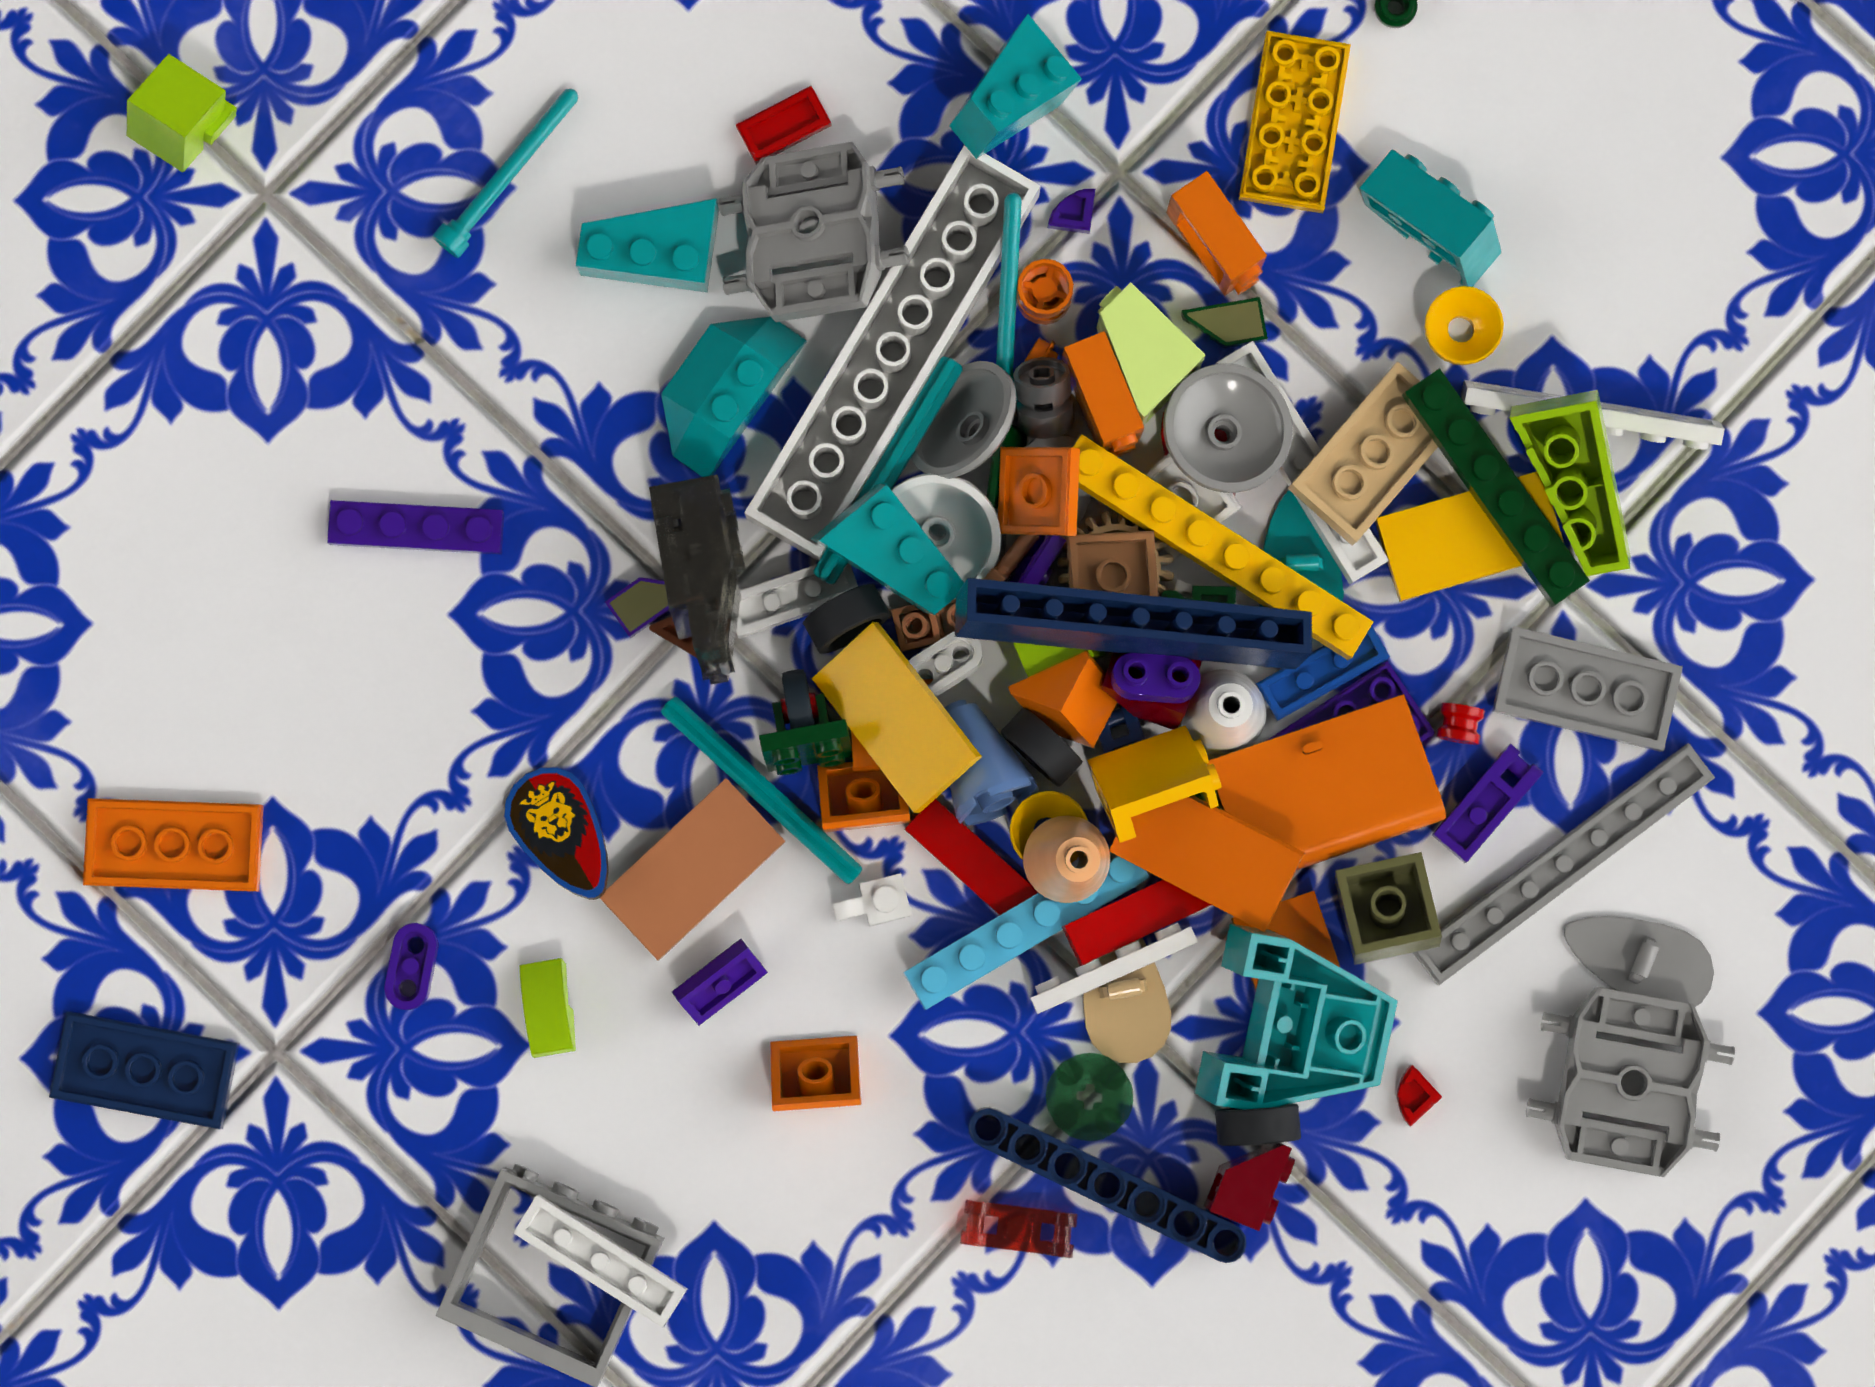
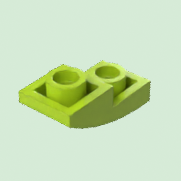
M562 958L519 965L523 1010L532 1057L537 1058L576 1051L574 1010L568 1004L566 963Z

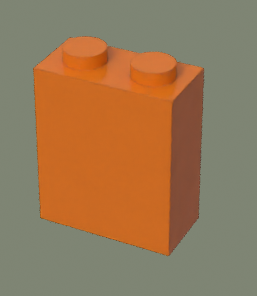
M1105 331L1064 347L1061 360L1069 367L1071 387L1094 442L1117 457L1136 449L1135 444L1139 442L1138 440H1140L1145 427Z

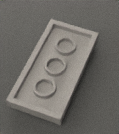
M1513 626L1510 630L1492 712L1661 752L1665 748L1683 666Z

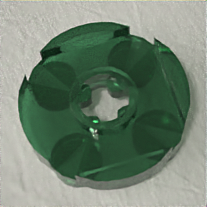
M1097 1053L1076 1054L1061 1062L1050 1076L1046 1086V1106L1054 1123L1067 1135L1084 1141L1101 1140L1116 1132L1128 1119L1133 1106L1132 1084L1124 1070L1111 1058ZM1086 1084H1093L1095 1092L1102 1094L1101 1102H1094L1092 1109H1084V1102L1077 1100V1092L1084 1091Z

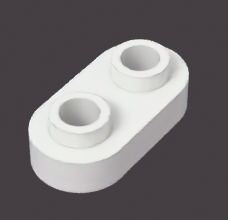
M952 632L912 657L909 662L919 675L928 674L933 678V681L927 686L938 697L979 669L982 663L983 649L979 639L955 637V632ZM958 651H964L969 655V658L964 662H957L953 655Z

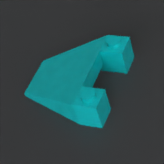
M1230 923L1221 966L1241 976L1257 978L1258 984L1242 1057L1203 1051L1194 1094L1216 1106L1257 1109L1277 1107L1379 1086L1398 1000L1285 936L1268 929L1263 932L1255 927Z

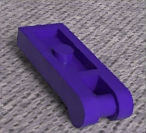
M1511 743L1498 755L1492 765L1450 812L1446 820L1432 833L1435 839L1463 863H1467L1543 774V771L1534 763L1529 765L1518 756L1520 751ZM1506 769L1519 778L1513 787L1500 778Z

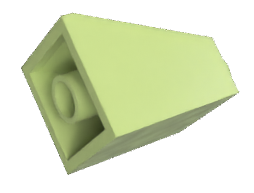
M1130 282L1123 290L1116 286L1100 302L1101 308L1097 312L1099 319L1096 329L1098 333L1105 331L1143 425H1145L1169 401L1178 385L1189 375L1201 368L1206 355Z

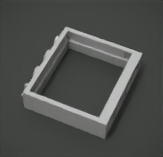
M515 1164L512 1170L505 1167L499 1172L436 1316L593 1387H598L633 1311L626 1304L621 1302L597 1358L593 1361L461 1302L511 1187L534 1197L541 1195L565 1211L646 1246L640 1259L653 1266L665 1238L656 1234L659 1227L637 1217L630 1223L616 1217L619 1210L605 1202L595 1199L593 1205H589L576 1199L579 1192L569 1186L554 1182L551 1188L536 1181L539 1174L524 1166Z

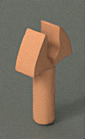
M1020 535L984 579L1007 582L1012 572L1038 541L1039 535Z

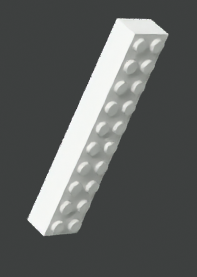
M964 145L904 245L909 251L910 264L890 268L744 512L747 520L815 560H820L826 548L811 538L855 502L940 358L945 356L1001 262L1005 197L1010 193H1016L1021 197V228L1039 198L1040 185L987 154H983L976 159Z

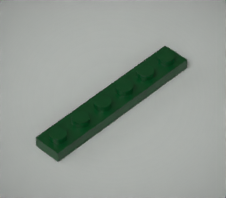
M1437 369L1402 394L1404 400L1551 607L1555 606L1590 581L1441 369Z

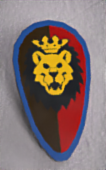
M558 767L539 768L525 774L513 785L505 802L504 817L509 832L522 850L559 886L589 900L601 898L606 891L608 881V854L595 807L584 785L571 772Z

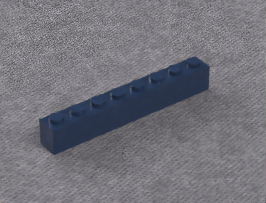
M967 578L956 594L955 637L1118 653L1171 655L1191 660L1296 670L1312 654V612Z

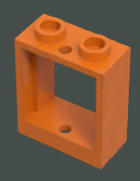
M1204 172L1171 195L1166 214L1223 295L1226 296L1234 289L1240 295L1259 281L1258 276L1263 273L1261 268L1267 255L1209 172Z

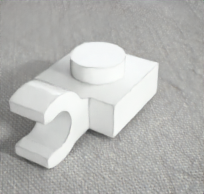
M901 873L859 884V889L862 897L832 905L836 922L866 914L869 927L912 916Z

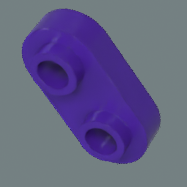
M1128 653L1117 660L1111 672V684L1116 693L1125 699L1138 701L1184 703L1193 697L1201 680L1199 669L1191 660L1171 655ZM1136 668L1140 670L1142 678H1132L1128 673V669ZM1181 672L1184 674L1186 681L1182 683L1175 681L1172 673Z
M411 923L403 926L398 930L393 940L384 990L388 1001L398 1009H416L426 1002L430 994L439 943L435 932L424 924ZM414 937H420L424 941V949L418 954L413 953L409 946L410 941ZM408 979L412 980L416 985L415 993L409 997L405 996L401 990L403 982Z

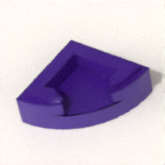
M1096 189L1078 190L1064 198L1053 209L1047 228L1090 234Z

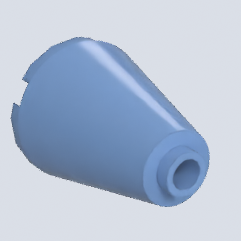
M958 700L944 707L982 756L950 785L955 815L960 824L964 821L966 825L971 826L999 818L1008 813L1006 806L1010 805L1014 800L1017 799L1020 804L1030 795L1037 793L1039 787L1034 777L976 703L967 704L966 700Z

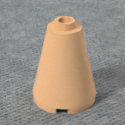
M1066 815L1044 821L1032 831L1024 849L1023 867L1027 880L1039 894L1056 902L1073 903L1088 898L1101 887L1109 872L1110 852L1106 839L1096 826L1080 817ZM1075 851L1079 856L1076 868L1070 862V857Z

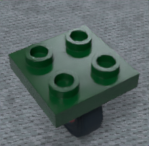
M804 669L782 673L785 698L780 699L779 702L772 703L777 732L759 735L761 751L768 772L776 771L777 775H791L802 771V766L819 763L820 767H834L845 763V758L852 757V746L846 719L829 722L824 693L815 695V693L809 692ZM819 718L820 724L816 725L815 719ZM785 724H790L791 729L786 730Z

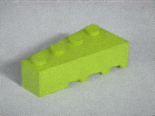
M1598 390L1511 406L1509 418L1526 448L1525 451L1545 487V492L1563 524L1562 527L1586 576L1630 569L1631 555Z

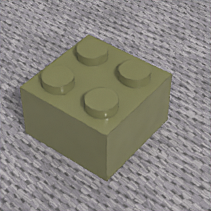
M1422 852L1335 870V886L1354 965L1440 947L1442 934Z

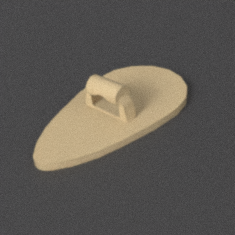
M1143 938L1136 940L1139 941L1142 948L1147 946ZM1115 951L1099 958L1102 966L1118 959ZM1155 962L1083 994L1085 1027L1091 1043L1103 1056L1119 1063H1138L1152 1057L1165 1045L1171 1031V1009Z

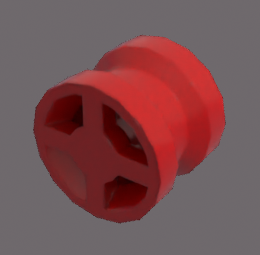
M1442 703L1440 712L1444 716L1443 725L1437 729L1436 738L1462 744L1479 745L1480 735L1477 732L1478 722L1484 718L1485 710L1463 704Z

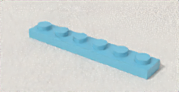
M1110 852V867L1107 877L1101 887L1088 898L1073 903H1060L1037 893L904 971L903 974L924 1010H927L1061 931L1062 926L1088 915L1149 879L1150 876L1146 870Z

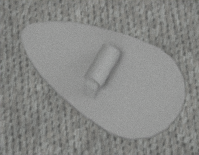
M1613 916L1580 919L1569 923L1564 930L1565 940L1574 955L1589 971L1615 990L1694 1004L1695 1007L1703 1002L1711 990L1714 976L1711 955L1700 940L1686 931L1660 923Z

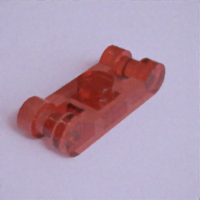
M965 1199L964 1213H967L968 1217L966 1230H961V1244L1073 1258L1074 1244H1071L1070 1240L1072 1227H1077V1213ZM985 1216L998 1217L996 1234L983 1232ZM1042 1223L1055 1225L1053 1241L1040 1239Z

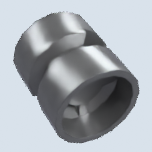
M1050 357L1034 358L1021 363L1013 374L1016 398L1018 400L1017 415L1020 431L1026 436L1038 439L1054 438L1067 433L1074 424L1073 401L1070 396L1072 391L1068 365L1062 360Z

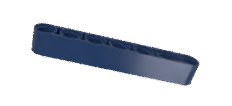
M991 1107L980 1108L969 1119V1135L979 1146L1220 1262L1230 1263L1241 1258L1245 1252L1247 1245L1246 1236L1235 1224L998 1109ZM984 1115L995 1116L1000 1122V1132L993 1139H982L975 1131L977 1120ZM1023 1134L1034 1135L1039 1140V1151L1032 1158H1022L1015 1151L1016 1140ZM1064 1153H1071L1079 1160L1078 1171L1071 1177H1061L1055 1171V1161L1058 1156ZM1110 1172L1116 1175L1119 1185L1114 1194L1104 1197L1096 1193L1094 1183L1098 1175ZM1145 1191L1153 1192L1158 1199L1157 1209L1150 1215L1138 1214L1134 1209V1201L1137 1195ZM1182 1211H1192L1197 1217L1196 1228L1189 1234H1179L1174 1228L1175 1217ZM1222 1230H1231L1237 1238L1235 1248L1229 1253L1217 1252L1213 1243L1215 1236Z

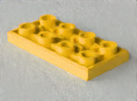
M1266 31L1238 200L1323 214L1351 44Z
M1537 471L1517 477L1564 543L1553 505L1545 492V487ZM1470 491L1381 516L1375 520L1384 553L1389 559L1387 563L1399 602L1522 567Z
M872 622L812 678L840 717L846 719L847 726L913 813H920L982 757L879 622Z

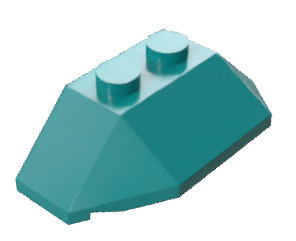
M771 316L710 324L661 393L673 457L709 481L807 343V340L781 322H775Z

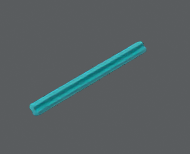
M945 356L940 358L855 502L876 484H886L891 490L893 489L963 372V367L957 361ZM826 549L814 568L813 573L823 582L834 585L848 563Z
M674 696L664 705L661 713L842 881L850 884L860 875L862 867L684 702Z

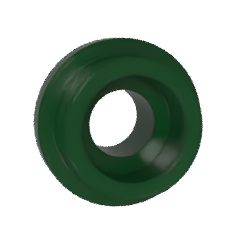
M1375 0L1374 4L1376 17L1383 25L1390 28H1401L1408 25L1414 19L1418 8L1417 0ZM1392 1L1399 2L1403 7V11L1399 14H1393L1389 11L1388 4Z

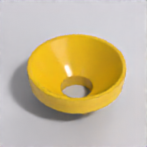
M1467 286L1451 288L1436 297L1427 311L1424 324L1425 336L1430 348L1444 361L1456 365H1470L1486 359L1499 345L1504 328L1501 310L1494 299L1482 290ZM1463 318L1469 321L1473 328L1471 339L1466 342H1457L1450 337L1448 326L1453 319Z
M1055 791L1038 792L1024 799L1015 809L1009 827L1010 841L1019 858L1023 860L1027 840L1038 820L1045 817L1054 818L1066 815L1087 820L1081 806L1070 796ZM1076 851L1070 857L1071 863L1079 857Z

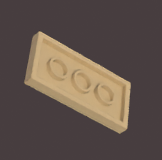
M1399 362L1391 367L1287 488L1352 546L1363 536L1438 448L1402 397L1405 391L1420 381Z

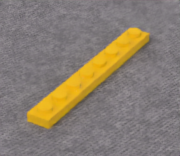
M1082 434L1079 436L1072 447L1080 448L1078 488L1145 531H1154L1156 538L1229 585L1236 587L1237 590L1262 606L1312 612V638L1346 660L1354 656L1374 621Z

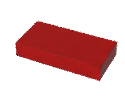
M812 86L736 124V128L756 165L762 157L777 155L832 126Z

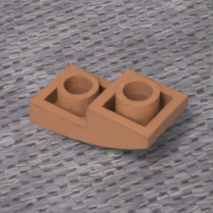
M953 599L935 615L925 613L914 605L891 610L900 651L906 652L929 647L948 634L955 632L956 599Z

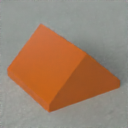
M1087 651L1008 686L1010 694L1023 708H1027L1058 736L1094 748L1117 704L1112 697L1101 689L1106 673Z
M845 762L834 767H820L817 765L822 828L824 832L910 823L909 806L881 769L853 771V762Z
M857 1036L770 1042L773 1111L862 1104Z

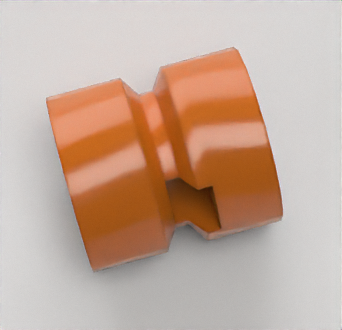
M1040 259L1026 266L1018 278L1017 305L1022 315L1027 320L1042 325L1055 323L1065 316L1070 307L1074 284L1070 272L1064 265L1051 259Z

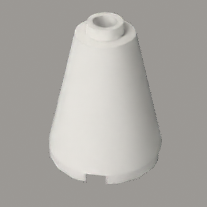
M1219 669L1202 674L1200 676V685L1190 699L1186 714L1181 721L1182 726L1186 725L1193 741L1201 739L1206 752L1213 755H1226L1250 747L1260 736L1266 721V704L1259 688L1250 678L1233 670ZM1223 700L1230 702L1234 706L1235 713H1227L1223 709Z

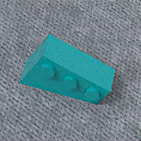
M1027 14L1006 40L949 127L977 159L1058 108L1082 78L1030 15Z
M1392 149L1359 188L1365 205L1404 238L1407 239L1411 236L1432 252L1428 257L1437 265L1443 259L1460 272L1462 279L1459 283L1461 285L1473 287L1502 253L1493 221V213L1479 201L1474 200L1470 203L1462 198L1459 189L1446 178L1440 177L1439 180H1436L1426 173L1427 169L1424 164L1414 156L1407 154L1403 157Z
M717 198L582 223L576 267L580 275L708 293L719 215Z
M876 484L811 538L819 545L830 550L853 567L861 570L887 589L928 614L935 615L956 598V594L964 584V581L886 484Z

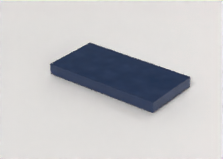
M66 1011L49 1098L223 1129L240 1043Z

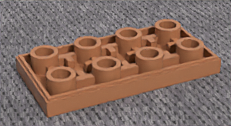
M725 778L620 876L600 899L659 961L786 841L732 783Z

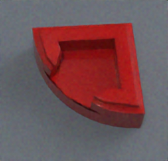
M1410 1065L1403 1073L1397 1090L1399 1111L1404 1121L1411 1127L1442 1098L1437 1090L1413 1065Z

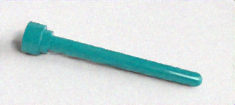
M566 89L561 93L456 221L451 219L447 225L442 223L432 235V238L442 248L459 259L469 247L467 241L472 236L469 233L470 230L577 103L578 94L574 89Z
M1010 193L1004 199L996 364L1010 375L1013 383L1022 204L1021 197L1016 193Z

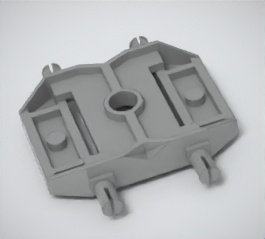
M853 142L762 157L742 182V195L719 198L718 200L722 216L740 212L744 213L749 237L745 252L746 274L723 277L724 293L729 295L745 291L754 292L775 322L867 307L882 275L881 271L888 267L910 264L909 251L906 246L882 251L879 240L876 191L884 187L904 185L905 180L903 179L904 172L902 167L877 171L874 166L868 165ZM806 218H819L818 226L813 232L808 234L799 232L800 225ZM853 256V262L772 275V269L797 267L801 264L839 260L843 257Z
M1595 987L1573 1016L1565 1017L1547 1012L1543 1013L1542 1020L1559 1024L1553 1025L1541 1022V1031L1566 1034L1569 1037L1558 1102L1549 1103L1529 1098L1527 1106L1544 1109V1111L1526 1108V1117L1550 1120L1555 1124L1566 1159L1665 1177L1692 1147L1718 1150L1719 1144L1702 1141V1139L1720 1141V1133L1697 1130L1694 1127L1697 1093L1703 1076L1705 1062L1709 1060L1732 1065L1733 1057L1718 1055L1717 1052L1735 1055V1047L1710 1043L1711 1041L1708 1040L1694 1004ZM1598 1031L1681 1046L1682 1050L1681 1053L1600 1039L1596 1038V1034ZM1630 1070L1639 1071L1644 1078L1643 1089L1635 1095H1628L1621 1086L1623 1075ZM1583 1112L1660 1125L1668 1127V1131L1661 1132L1582 1117Z

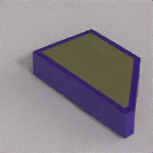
M639 577L605 601V603L628 636L632 638L686 600V585ZM689 585L690 594L693 595L695 590Z

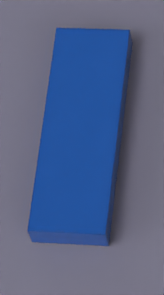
M1371 625L1351 659L1346 660L1323 645L1312 651V654L1296 670L1282 668L1259 681L1256 685L1277 722L1389 659L1390 656Z

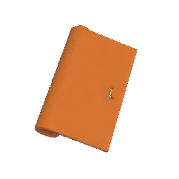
M1404 694L1209 760V764H1214L1222 788L1216 790L1223 811L1305 852L1297 870L1446 820L1444 804Z

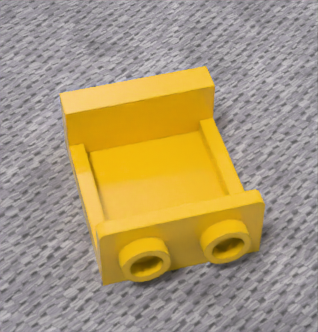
M1186 725L1087 760L1097 795L1120 843L1136 837L1131 817L1201 792L1210 809L1219 806L1215 790L1221 789L1222 786L1213 763L1209 764L1201 739L1193 741Z

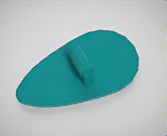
M1288 489L1278 503L1270 520L1263 551L1343 602L1344 591L1341 570L1298 500Z

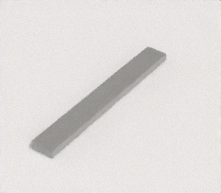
M1689 743L1685 744L1440 928L1442 934L1440 947L1412 953L1437 985L1442 984L1715 778L1692 746Z

